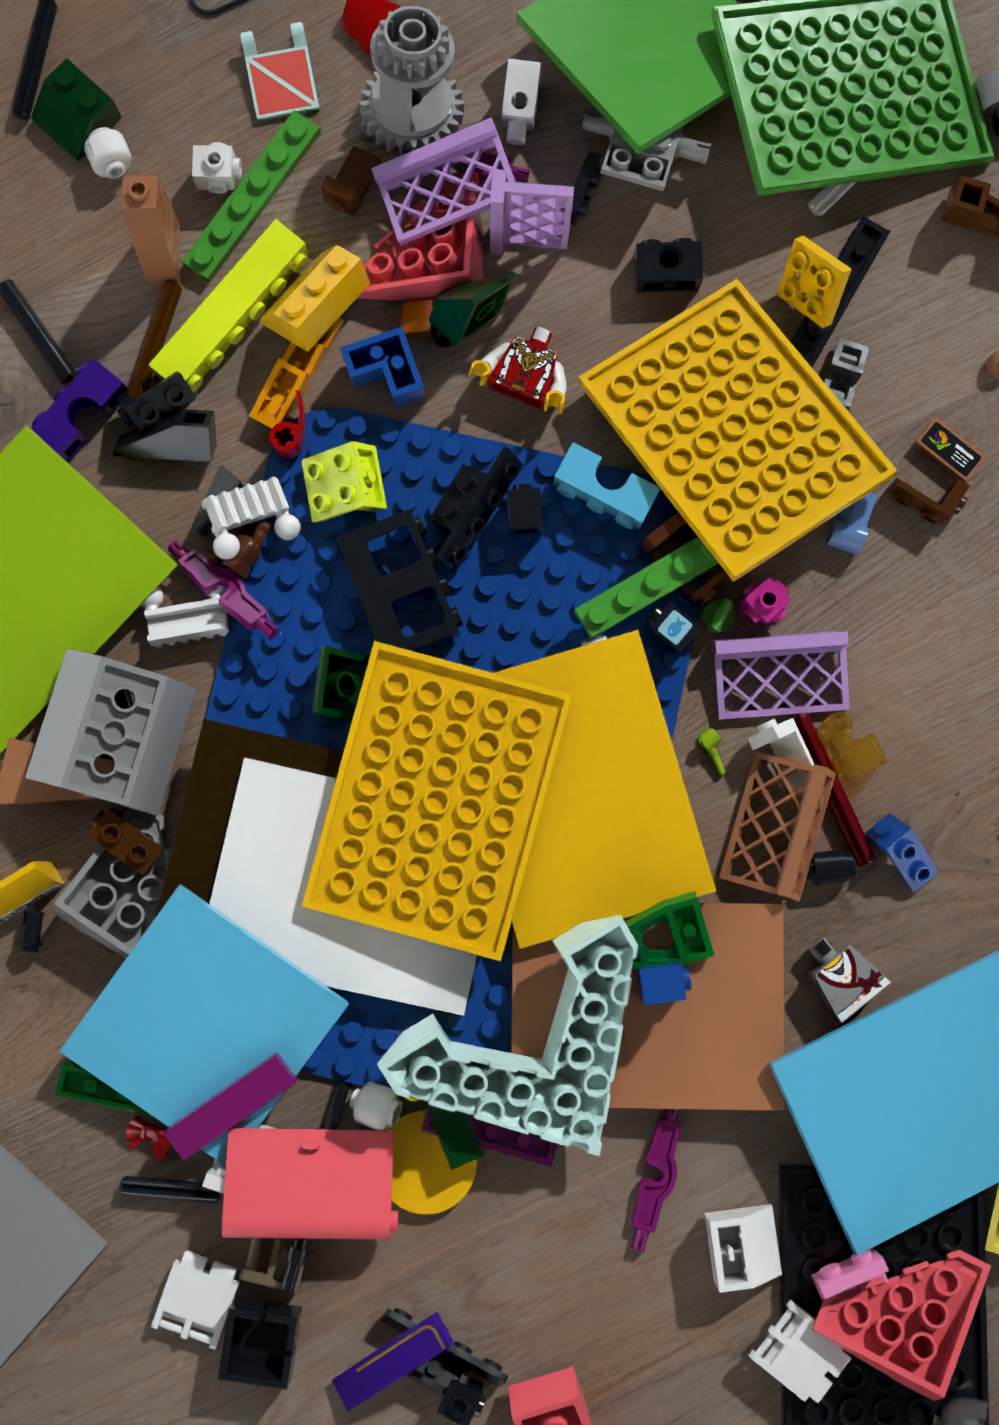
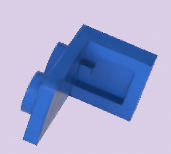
M888 813L865 833L871 844L888 855L911 891L917 892L938 874L937 868L912 828L892 814Z

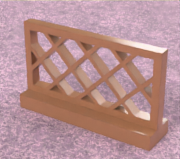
M755 751L719 878L800 902L836 773L824 766L805 764ZM763 761L774 764L779 775L763 783L759 775ZM781 766L789 767V769L783 771ZM798 770L809 772L806 785L794 791L787 777ZM783 780L790 794L774 803L767 789ZM763 792L770 806L754 815L750 807L751 800ZM794 800L798 807L797 816L785 823L778 808ZM774 812L781 826L765 835L758 820ZM754 824L761 838L745 847L741 839L742 831ZM784 832L789 840L788 848L776 855L769 840ZM764 844L771 859L756 867L749 852ZM744 856L751 871L741 877L730 875L733 862ZM782 859H784L783 865L780 863ZM774 864L780 873L776 887L766 885L760 875V872ZM755 876L758 882L751 881L748 879Z

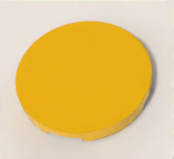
M419 1110L399 1117L394 1127L389 1126L387 1130L394 1131L392 1202L412 1213L423 1215L436 1214L455 1206L467 1194L475 1178L477 1159L451 1170L437 1135L420 1131L426 1110Z

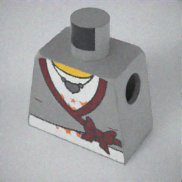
M822 937L808 948L819 962L808 974L831 1016L840 1023L847 1020L891 984V981L851 945L843 944L834 950L825 937Z

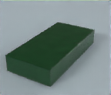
M428 1103L425 1104L451 1170L483 1156L467 1113L457 1110L452 1112L429 1105Z

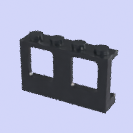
M409 509L337 537L336 540L376 641L414 652L449 637H459L458 627L463 626V622L457 608L450 609L446 597L450 596L451 593L445 578L441 577L438 579L434 566L439 565L435 558L436 555L432 546L426 548L422 536L427 535L420 516L414 518ZM403 527L410 528L421 555V560L390 574H379L368 548L369 541ZM433 588L446 621L441 625L413 636H404L394 614L393 603L424 589Z

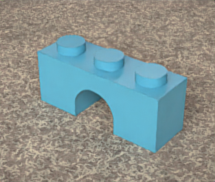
M573 442L554 476L553 484L557 486L556 490L568 498L574 499L576 496L586 501L585 505L594 512L603 514L605 511L615 516V521L625 528L632 529L634 526L640 529L659 494L660 487L631 473L625 485L619 489L609 490L602 487L596 479V472L601 464L602 457Z

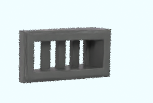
M221 465L204 499L210 495L217 496L223 491L230 492L237 487L239 489L243 488L244 485L236 476ZM201 505L192 527L201 536H206L212 528V523L206 509L203 510Z

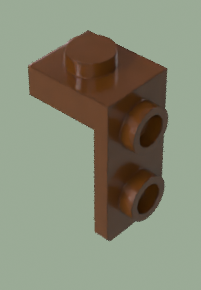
M353 146L336 179L326 176L321 186L325 203L336 211H343L354 216L374 178L371 168L380 165L381 159L361 148Z
M898 478L888 486L886 491L892 494V499L898 504L911 506L919 511L920 517L925 521L941 525L951 517L952 513L958 514L968 500L964 494L970 485L958 479L948 488L939 504Z
M110 808L107 812L101 810L90 824L93 830L88 837L138 873L144 875L163 851V847L121 818L123 814L115 808Z

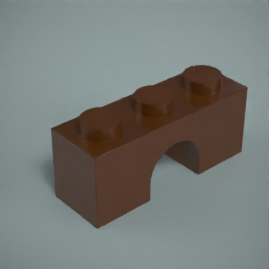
M960 175L949 190L941 221L999 237V199L989 194L991 184Z

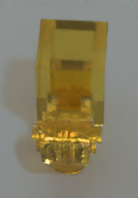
M837 712L826 717L823 725L816 728L823 746L829 745L833 758L830 761L837 776H842L844 781L850 780L888 763L874 732L858 739L849 737L847 733L852 729V719L846 713Z

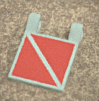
M302 22L290 25L295 48L257 54L252 31L240 34L257 121L289 116L293 110H296L298 113L320 110Z

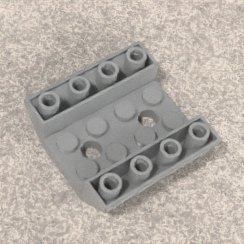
M66 649L25 778L158 816L197 689L170 677L103 656ZM120 690L130 691L134 696V704L128 709L118 707L115 703V694ZM101 754L109 755L114 761V767L108 774H101L94 767L96 757Z

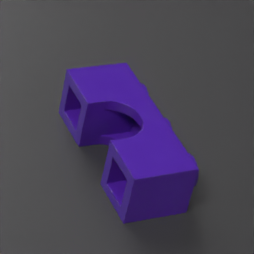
M93 358L89 363L83 364L77 370L75 379L67 388H62L55 395L54 403L50 408L36 416L32 422L31 429L62 458L69 462L88 441L76 428L75 420L77 414L86 407L94 406L110 416L119 406L116 397L127 391L128 388L120 379Z

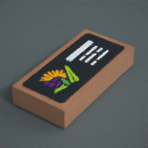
M937 417L930 422L913 443V445L952 476L965 483L986 459L984 454Z

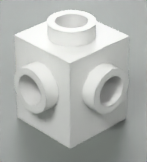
M213 142L209 145H193L192 177L197 189L208 190L215 194H223L227 190H234L236 188L237 178H242L241 158H236L232 146L221 142Z

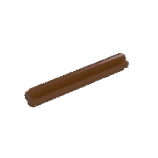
M166 280L163 284L127 392L133 399L146 392L149 388L154 372L148 364L163 347L182 292L180 284L171 280Z

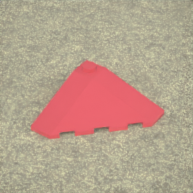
M474 171L469 183L479 186V175L477 171ZM465 173L452 176L463 179ZM445 180L439 195L453 200L459 185ZM466 188L459 203L467 207L476 203L479 193ZM422 199L413 209L423 213L427 201ZM435 201L429 216L436 219L444 217L449 206ZM407 213L406 217L409 222L402 228L403 233L415 229L420 218ZM478 213L403 245L399 244L396 234L392 229L388 231L374 245L377 251L376 254L363 264L370 285L357 299L408 302L427 299L434 300L442 291L448 292L459 284L482 279L481 214Z
M956 1250L946 1254V1259L932 1264H928L925 1261L902 1269L901 1275L888 1279L889 1283L885 1282L882 1276L857 1285L858 1290L841 1296L838 1293L827 1299L824 1298L811 1330L933 1401L945 1398L991 1265L961 1250Z

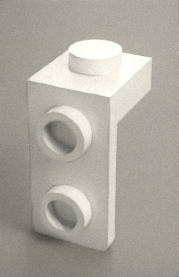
M793 718L777 724L776 720L772 719L757 726L759 733L747 738L752 750L770 743L776 757L814 765ZM781 766L783 771L789 769V767ZM798 770L787 777L793 789L806 785L809 772Z

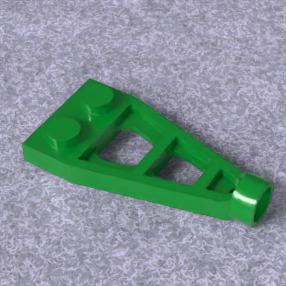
M695 891L663 900L625 921L638 944L636 959H633L632 969H637L638 966L674 961L685 965L715 956ZM658 923H667L671 928L674 938L673 945L667 949L655 950L645 947L642 941L643 933Z

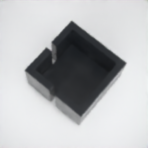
M235 1297L228 1309L218 1380L288 1389L293 1375L297 1348L295 1344L299 1334L302 1306L272 1302L270 1308L266 1309L265 1301Z

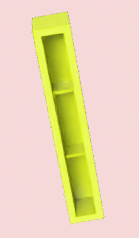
M275 219L148 364L154 374L161 380H164L178 371L182 374L193 393L196 392L203 382V376L210 368L215 369L219 366L224 358L223 353L231 344L236 345L243 338L245 328L252 320L256 321L263 315L266 310V304L273 296H279L284 291L289 277L294 272L298 273L304 268L309 256L306 243Z

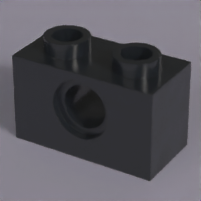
M679 238L673 242H660L657 239H648L641 243H636L634 252L636 293L699 290L703 281L701 241ZM665 259L674 262L675 267L665 268L661 265L660 261Z

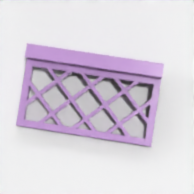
M492 117L371 168L400 245L490 209L491 191L489 189L492 181V169H499L501 164L503 169L506 170V180L508 182H515ZM496 147L498 156L493 167L479 162L484 151ZM460 161L469 165L463 179L449 175L453 164ZM475 168L489 172L483 188L469 183ZM429 174L439 177L433 192L419 187L423 177ZM445 180L459 185L453 200L439 195ZM398 187L409 189L403 204L392 201L389 191ZM466 188L479 193L476 203L468 207L459 203ZM415 193L429 197L423 213L409 208ZM435 201L449 206L446 215L439 219L429 216ZM395 209L400 210L398 215L396 214ZM406 213L420 218L415 229L403 233L400 225Z
M492 169L490 254L503 255L504 245L567 249L574 187L506 182V170Z
M839 630L711 640V653H713L717 719L850 710L846 645H849L848 631ZM838 651V666L829 674L817 662L826 652ZM810 653H818L813 659L807 655ZM800 654L809 662L798 677L784 666L792 655ZM786 655L780 662L774 657ZM760 657H768L777 665L765 680L751 668ZM752 658L748 664L741 659ZM735 659L744 667L732 682L722 673V660ZM813 666L826 677L825 681L815 692L801 681ZM780 669L794 680L783 694L779 693L769 684ZM748 671L761 682L750 697L736 686ZM838 673L839 682L834 678ZM723 680L729 685L725 689V691L723 688ZM830 682L840 689L841 703L828 704L819 696ZM798 684L811 694V697L803 706H794L786 699ZM765 686L779 697L771 708L762 709L753 701ZM734 689L746 701L738 711L725 712L724 698ZM815 699L821 703L820 705H811ZM782 702L789 706L778 708ZM750 704L756 708L755 710H745Z

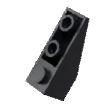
M181 409L143 435L137 428L119 436L113 450V456L125 457L127 459L154 458L160 461L187 460L192 463L211 462L217 446L214 411Z

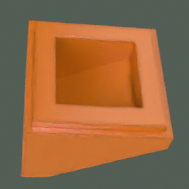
M433 300L403 302L400 327H403L405 336L432 338L433 325L428 319L433 310Z

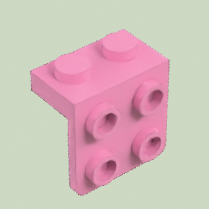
M871 1248L859 1255L854 1253L851 1258L842 1262L828 1264L822 1267L819 1272L812 1274L811 1277L823 1302L824 1298L827 1299L838 1293L841 1296L858 1290L857 1285L882 1276L885 1282L889 1283L885 1274L889 1270L884 1258L874 1248Z

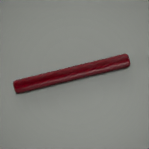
M804 712L794 716L793 719L814 764L827 767L835 772L809 714ZM836 774L828 804L859 867L865 866L875 860V855Z

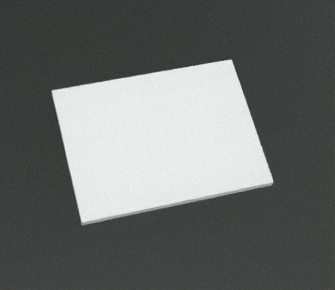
M244 758L209 905L327 987L464 1016L477 958L476 954L302 907L336 778Z

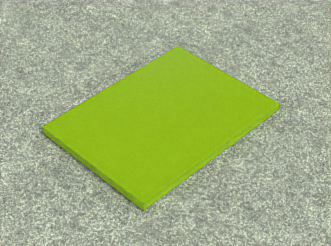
M27 425L0 452V755L6 750L8 739H16L49 704L66 649L95 655L140 607L144 600L179 565Z

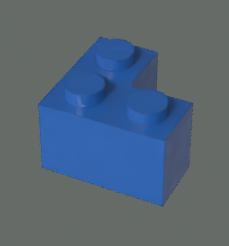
M403 327L340 347L354 389L385 379L395 409L425 399L424 386Z

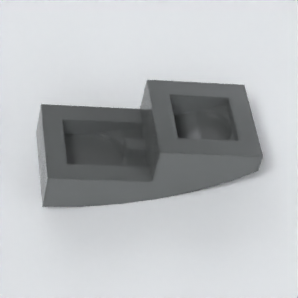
M839 337L823 382L849 411L870 347Z

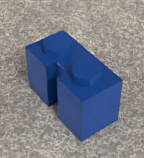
M678 961L637 967L640 995L644 1005L687 1000L686 991L692 990L689 970L686 967H682V964Z

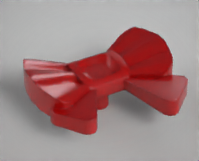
M138 1115L134 1116L127 1126L126 1136L131 1149H134L143 1139L153 1142V1161L165 1158L168 1155L167 1150L171 1146V1143L163 1134L168 1127L159 1128L155 1124H147Z

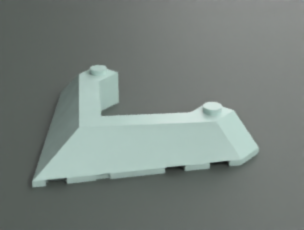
M621 915L580 923L552 940L568 967V971L542 1059L452 1042L448 1039L434 1014H431L403 1031L377 1063L394 1093L406 1098L411 1096L427 1101L429 1105L455 1112L457 1110L473 1115L475 1119L527 1135L529 1133L539 1135L541 1139L569 1147L571 1145L585 1149L587 1153L600 1157L602 1147L600 1141L603 1124H606L611 1098L609 1090L611 1082L614 1081L623 1032L622 1019L624 1008L628 1004L632 983L630 977L633 959H636L638 944Z

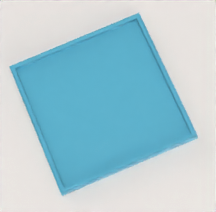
M180 884L59 1052L169 1127L276 1052H278L296 1077L346 1009L349 1002ZM284 1092L232 1128H258ZM228 1130L201 1148L225 1166Z

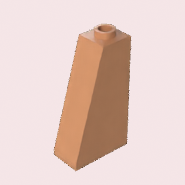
M123 175L122 210L146 284L148 286H163L166 280L180 284L181 224L157 175Z
M13 738L8 739L0 771V805L13 806L102 800L26 779L25 776L36 744ZM96 757L94 767L97 772L108 774L114 767V761Z

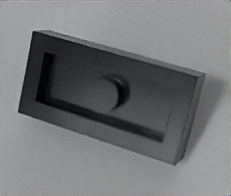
M591 151L588 152L574 184L570 224L574 226L579 215L585 216L591 202V198L587 197L591 187H598L602 177L600 173L601 168H599L601 155Z

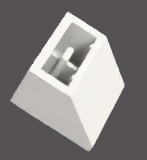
M771 1204L704 1213L713 1280L719 1293L755 1288L782 1275L773 1207Z

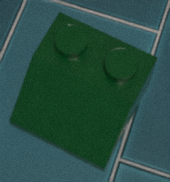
M65 58L43 81L31 115L32 121L77 162L86 154L84 149L85 142L91 132L101 127L111 129L122 118L113 99L68 58Z

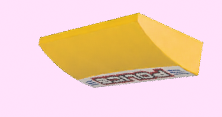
M32 861L0 881V924L65 884L52 861Z

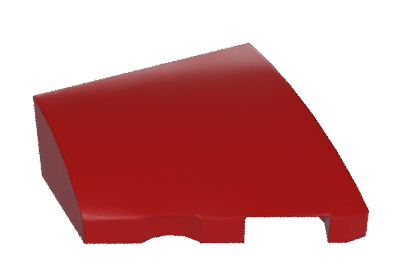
M347 0L341 22L342 29L350 38L357 40L360 48L367 56H371V38L379 26L380 20H386L388 12H393L402 6L387 0Z

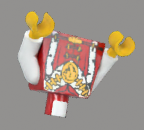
M535 327L530 340L515 336L511 343L505 342L482 360H476L472 363L467 377L470 378L472 375L480 376L479 385L484 386L488 378L489 390L544 412H547L548 407L555 406L559 409L558 414L561 415L563 413L567 384L564 368L557 362L558 353L547 348L552 337L550 331L542 327Z

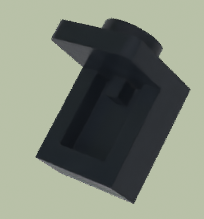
M471 1377L466 1386L452 1379L438 1406V1414L459 1425H469L473 1416L478 1418L486 1401V1397L483 1396V1382Z

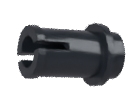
M23 910L19 941H15V944H18V951L38 953L39 946H43V943H40L45 913Z

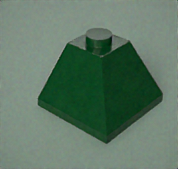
M509 271L459 284L448 292H440L432 302L433 310L428 321L455 346L459 345L498 317L517 274Z

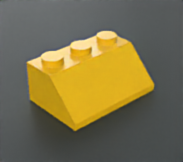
M338 245L321 252L259 319L261 324L308 352L370 285L361 258Z

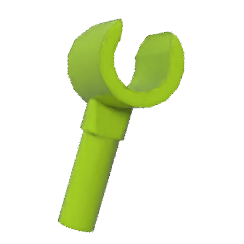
M708 728L699 735L698 742L711 757L717 774L722 775L726 772L718 752L714 748L722 739L713 728Z

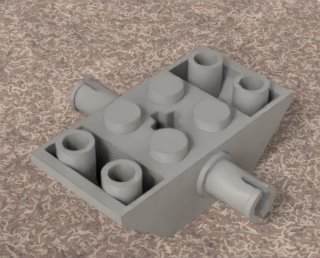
M587 108L582 124V130L584 131L587 130L609 137L610 143L601 168V174L660 191L665 189L674 159L677 160V157H682L705 165L711 147L710 143L707 144L683 137L682 126L637 154L601 113Z

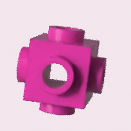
M768 577L761 583L756 579L743 591L746 598L739 606L743 609V615L753 625L757 624L762 628L770 621L774 626L789 613L784 608L791 602V599L788 597L789 591L778 580L773 581ZM763 595L771 601L772 605H767L763 602Z

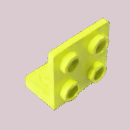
M351 441L302 460L312 522L320 523L355 510L377 513L387 509L376 446Z

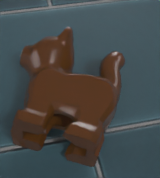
M263 521L256 527L252 538L245 534L251 529L253 522L229 529L228 533L233 534L239 540L240 550L238 554L232 559L225 560L219 558L214 550L208 551L205 556L216 567L225 569L228 567L234 570L238 577L246 580L252 565L261 556V547L271 526L268 522Z

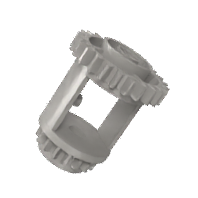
M415 5L402 6L393 12H388L387 19L380 20L379 26L371 38L370 54L376 71L373 72L374 81L366 80V90L361 91L360 114L362 115L363 126H367L368 136L375 135L377 145L386 141L388 152L395 146L399 147V155L401 156L406 149H409L411 152L458 132L459 125L463 124L464 101H462V90L456 89V79L448 81V72L454 62L455 46L448 27L442 24V18L440 16L436 17L430 9Z

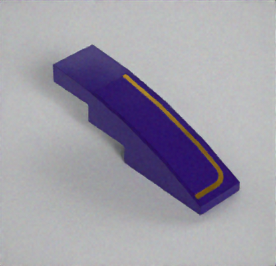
M436 1312L332 1379V1382L347 1412H349L455 1343L439 1313Z

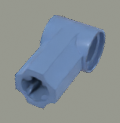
M872 491L841 511L831 527L826 544L858 556L868 535L869 528H867V524L878 495Z

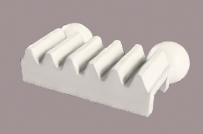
M275 476L267 481L260 480L254 485L247 484L240 489L238 487L234 488L230 492L223 491L217 496L210 495L201 503L203 510L206 509L212 523L211 531L216 537L213 542V550L221 559H232L240 550L239 540L233 534L228 533L229 529L276 515L277 520L274 524V530L279 538L292 540L300 533V522L295 516L289 514V506L278 478H275Z
M220 585L217 590L207 595L210 599L158 608L164 598L163 592L158 586L140 605L145 608L144 615L148 624L149 635H147V640L149 644L161 648L162 644L172 646L177 641L187 643L189 639L200 641L201 637L211 639L217 634L226 636L229 632L227 613L220 608L218 600L227 589Z

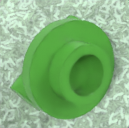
M722 598L707 604L702 612L704 626L714 633H723L729 630L735 621V612L732 608L734 603L726 598Z

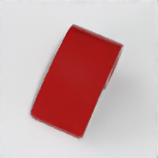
M295 390L299 409L298 425L290 422H280L270 431L271 444L275 452L284 459H292L298 456L302 451L305 440L306 411L302 395L298 390ZM288 435H290L293 442L287 441L285 446H282L280 439L286 440Z

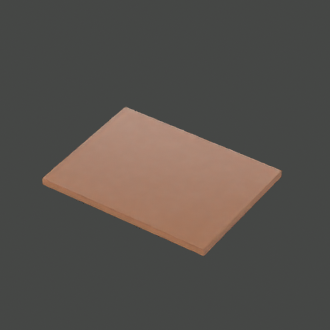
M699 903L715 956L682 965V967H686L689 970L692 990L686 991L687 1000L644 1005L640 995L637 969L631 970L630 977L632 983L628 1004L624 1008L622 1019L623 1032L615 1076L609 1090L611 1095L609 1108L785 1111V1099L769 1066V1062L784 1055L783 904ZM634 916L624 918L623 920L627 921ZM658 923L647 929L642 935L643 944L648 949H667L674 943L671 928L667 923ZM514 927L512 929L511 1053L542 1059L568 967L552 940L520 949Z

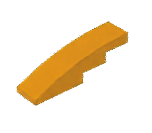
M339 317L308 352L290 342L283 358H278L249 417L270 428H273L277 423L287 420L298 403L295 390L300 391L301 395L304 394L344 323L343 319Z

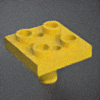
M802 235L794 239L776 295L816 324L825 328L832 325L852 269Z

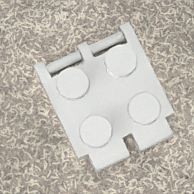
M186 1250L181 1261L176 1259L173 1262L151 1328L158 1330L159 1326L181 1334L180 1338L187 1340L188 1337L210 1344L209 1348L216 1350L227 1320L228 1309L235 1298L240 1281L234 1280L237 1268L214 1261L211 1270H206L209 1258ZM164 1316L184 1323V1327L162 1320ZM195 1327L200 1330L212 1333L213 1337L191 1330V1328Z
M790 1299L786 1304L788 1307L787 1311L775 1326L771 1324L768 1329L769 1335L757 1351H751L749 1357L804 1402L808 1397H811L819 1403L833 1384L825 1376L827 1371L837 1378L849 1363L851 1357L844 1349L811 1330L815 1318Z

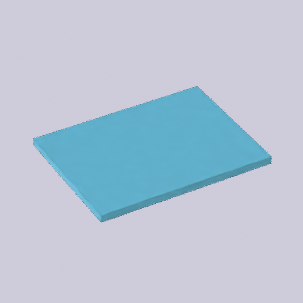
M999 950L769 1062V1066L850 1247L856 1255L883 1243L999 1182Z

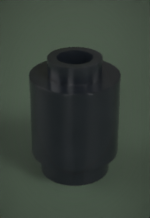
M843 849L814 852L806 879H811L813 885L817 886L845 883L848 879L855 878L856 868L852 852H844Z

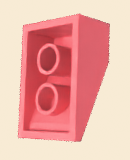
M573 1366L508 1386L511 1415L515 1425H593Z

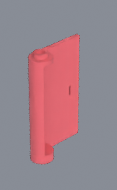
M230 1128L228 1130L222 1238L390 1239L391 1232H398V1211H391L394 1131Z

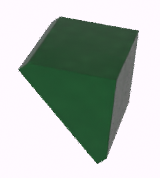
M321 646L312 713L315 716L345 721L353 720L370 656L329 646Z

